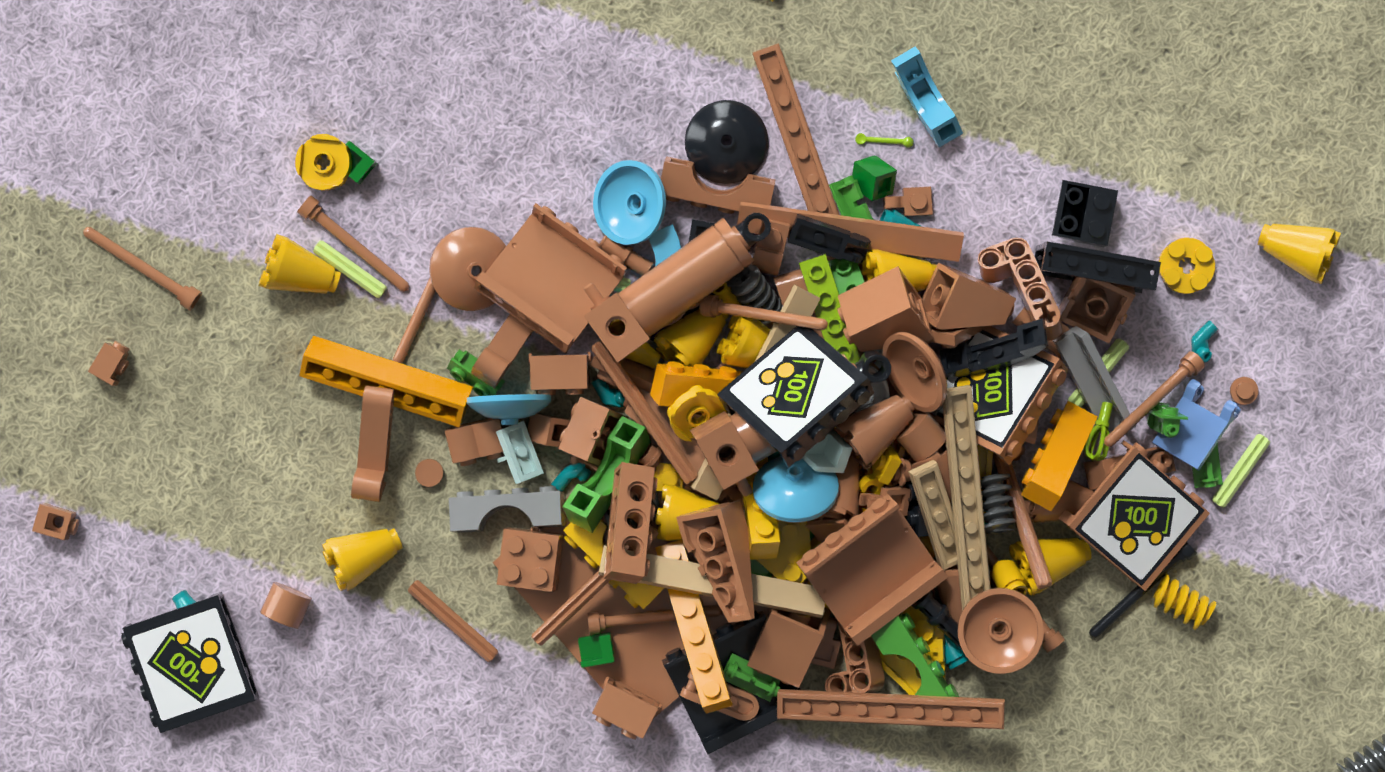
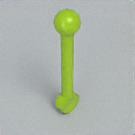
M859 133L855 138L856 143L860 145L865 142L901 144L910 148L914 144V140L911 137H905L904 139L866 137L864 134Z

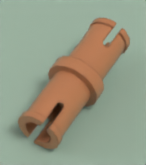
M606 235L600 242L601 250L608 255H616L624 262L626 267L641 276L649 272L654 265L653 262L634 252V248L630 245L626 247L623 244L616 243Z

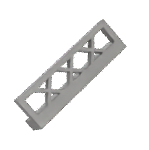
M1075 326L1053 340L1065 366L1069 369L1068 371L1089 412L1099 417L1102 402L1113 404L1108 429L1110 433L1130 413L1089 333Z

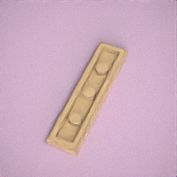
M931 460L908 471L937 563L943 570H946L958 564L953 511L938 463Z

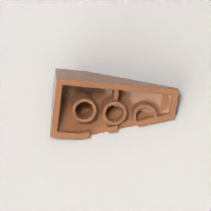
M741 501L717 504L677 516L684 546L688 553L693 552L700 564L698 570L702 576L706 575L713 587L712 594L728 622L755 618L748 526Z

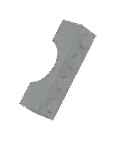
M556 486L539 487L540 492L529 493V488L512 489V494H501V490L484 491V496H473V492L470 491L457 492V497L449 498L450 531L454 533L482 532L488 519L495 512L504 508L521 509L530 518L533 526L537 528L566 526L565 511L563 509L565 503L564 493L556 491Z

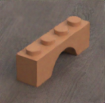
M668 156L665 158L661 175L666 200L672 202H679L680 199L691 201V205L706 208L707 205L716 206L719 211L729 214L739 211L740 202L770 205L776 181L775 179L748 174L738 186L727 190H718L707 186L701 181L696 173L694 162Z

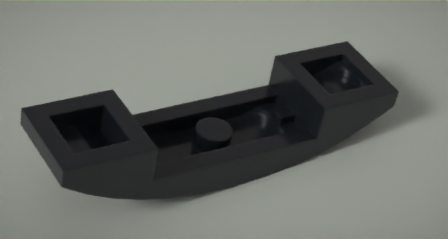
M1042 318L1017 326L1016 333L971 347L967 343H962L955 348L940 350L941 364L946 377L982 374L1017 364L1036 355L1048 346L1045 320Z

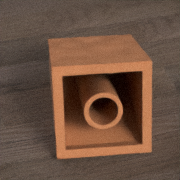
M939 262L922 298L929 323L938 329L1004 325L1007 318L1012 315L1016 301L1015 297L997 286Z
M899 266L838 295L841 306L837 308L838 314L843 323L846 324V328L843 329L844 335L849 344L854 343L861 352L883 349L887 338L898 332L910 333L919 337L924 342L934 339L922 298Z
M824 607L823 616L819 618L770 608L747 666L753 668L758 673L770 675L779 679L784 684L799 688L824 636L831 613L830 609Z

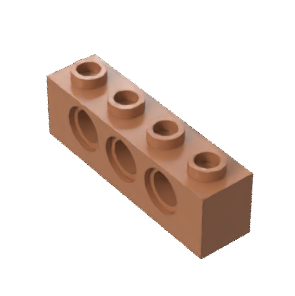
M621 462L614 470L604 579L637 584L648 574L650 560L646 559L647 549L650 548L652 542V532H649V523L653 520L655 505H652L651 502L652 494L654 495L657 489V478L654 477L655 468ZM629 492L637 493L640 501H634L630 497ZM627 518L633 519L636 522L637 529L631 528L628 525ZM624 545L630 546L634 550V556H630L625 552Z

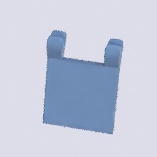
M1192 379L1188 383L1183 397L1175 407L1179 409V413L1187 416L1188 420L1180 419L1179 432L1175 437L1169 438L1159 432L1152 443L1199 471L1230 423L1238 417L1241 409L1235 402L1228 400L1219 417L1194 403L1203 394L1204 387L1200 382Z

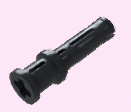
M932 590L911 605L914 609H919L927 617V622L930 625L937 626L963 652L958 639V623L949 614V608L945 604H940L932 595Z

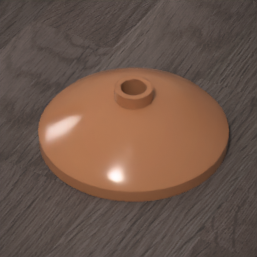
M464 227L447 234L437 244L430 259V279L438 296L450 306L465 311L482 310L495 304L474 288L476 279L481 272L486 273L506 247L504 242L494 233L478 227ZM477 265L480 268V272L478 275L473 276L471 269Z
M898 332L887 338L882 354L890 361L891 373L888 378L901 398L907 397L913 407L919 411L932 412L940 408L946 399L947 379L944 368L936 353L926 342L910 333Z
M993 588L977 594L966 604L958 622V639L966 657L978 668L996 674L1015 672L1028 665L1039 652L1044 636L1043 621L1037 607L1024 594L1008 588ZM1001 623L1005 626L1002 633L994 631L996 624Z

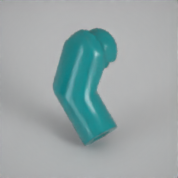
M1210 320L1191 338L1192 352L1199 355L1204 363L1208 362L1212 357V352L1209 351L1208 340L1219 330Z
M600 379L591 382L603 404L619 408L624 407L625 397L619 389L610 388L607 382Z
M581 462L566 466L551 484L562 492L575 477L579 481L585 482L591 475V470L586 468V464Z

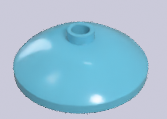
M625 160L610 166L600 177L593 198L594 215L601 231L616 243L634 245L649 239L659 228L665 213L666 195L658 174L650 166L639 161Z
M547 394L467 397V404L473 410L484 417L501 419V425H518V419L537 414L551 402V395Z
M781 456L776 457L759 469L753 481V496L759 508L767 515L785 522H805L822 516L835 504L839 493V482L836 473L814 471L803 459L795 462L788 468Z

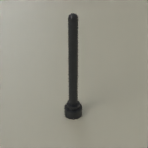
M1186 542L1146 591L1136 586L1089 630L1090 636L1092 638L1099 637L1180 561L1184 562L1186 559L1190 561L1197 552Z

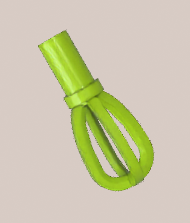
M1102 402L1098 420H1096L1095 426L1092 428L1084 446V453L1090 460L1100 461L1107 456L1109 447L1104 444V439L1109 434L1112 403ZM1100 431H1101V437H1100V442H1099L1098 450H1097L1096 454L1093 455V451H1094V448H1095V444H1096L1097 438H1098V436H1099V433H1100Z

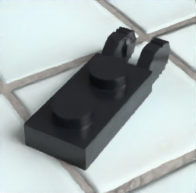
M797 214L788 236V243L826 254L839 260L845 259L860 264L865 256L858 251L846 248L847 244L850 243L867 248L871 243L869 238L851 233V231Z

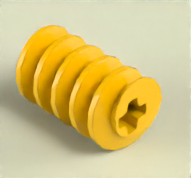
M1168 574L1159 582L1153 597L1155 598V608L1162 603L1165 604L1163 611L1165 614L1173 608L1174 619L1183 614V624L1186 625L1190 620H1194V630L1208 621L1217 603L1212 601L1208 605L1209 598L1204 595L1199 598V592L1196 590L1189 593V586L1186 584L1179 588V581L1173 579L1169 582Z

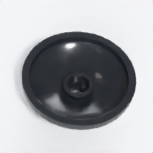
M720 100L704 106L693 116L685 134V150L688 160L694 162L695 170L704 178L721 184L737 183L743 181L748 174L753 175L764 162L768 151V133L763 120L751 107L733 100ZM723 136H730L732 143L728 146L721 143Z

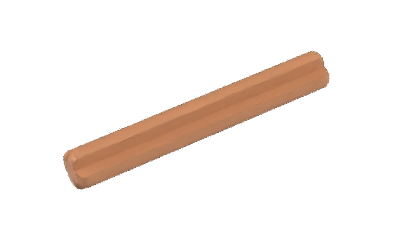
M419 580L414 581L408 588V592L487 662L492 661L498 654V650Z

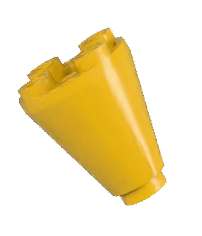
M1265 224L1257 245L1262 246L1264 251L1311 282L1322 284L1326 272L1328 273L1333 261L1332 253L1338 245L1341 233L1331 228L1272 224L1270 226Z
M276 234L272 248H269L264 262L267 264L266 270H263L258 286L269 290L334 293L341 272L336 271L335 267L288 237Z
M872 249L867 251L865 259L861 264L858 263V266L863 275L864 282L899 266L915 290L921 292L927 289L937 264Z
M700 308L681 318L678 322L660 330L655 335L654 342L658 346L656 351L662 354L661 358L666 362L670 359L684 366L694 367V364H703L725 326V320L729 315L721 314L715 318L705 317L701 315Z
M733 315L728 325L730 331L727 338H722L717 347V354L721 355L723 364L748 368L755 362L771 330L758 319Z
M664 484L662 489L664 505L663 508H658L655 522L656 525H659L657 539L665 541L681 540L682 536L677 516L719 503L679 486Z
M394 528L389 531L381 529L327 539L325 544H322L324 550L322 553L329 567L332 565L335 567L334 573L336 576H334V579L340 591L353 589L398 554L397 551L403 549L400 538Z
M1038 539L1052 585L1085 565L1086 561L1091 560L1090 546L1083 539ZM1017 541L1015 544H1011L1009 546L1010 555L1027 582L1028 594H1040L1047 588H1037L1022 542Z

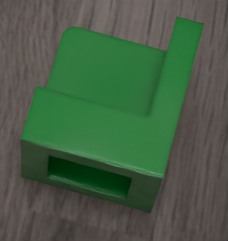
M348 141L345 145L349 147L352 156V169L349 177L356 183L361 184L377 165V162L354 143Z
M875 155L854 162L852 176L854 180H858L861 192L865 197L874 201L893 194L897 174L895 168Z
M611 632L579 637L581 668L615 662Z

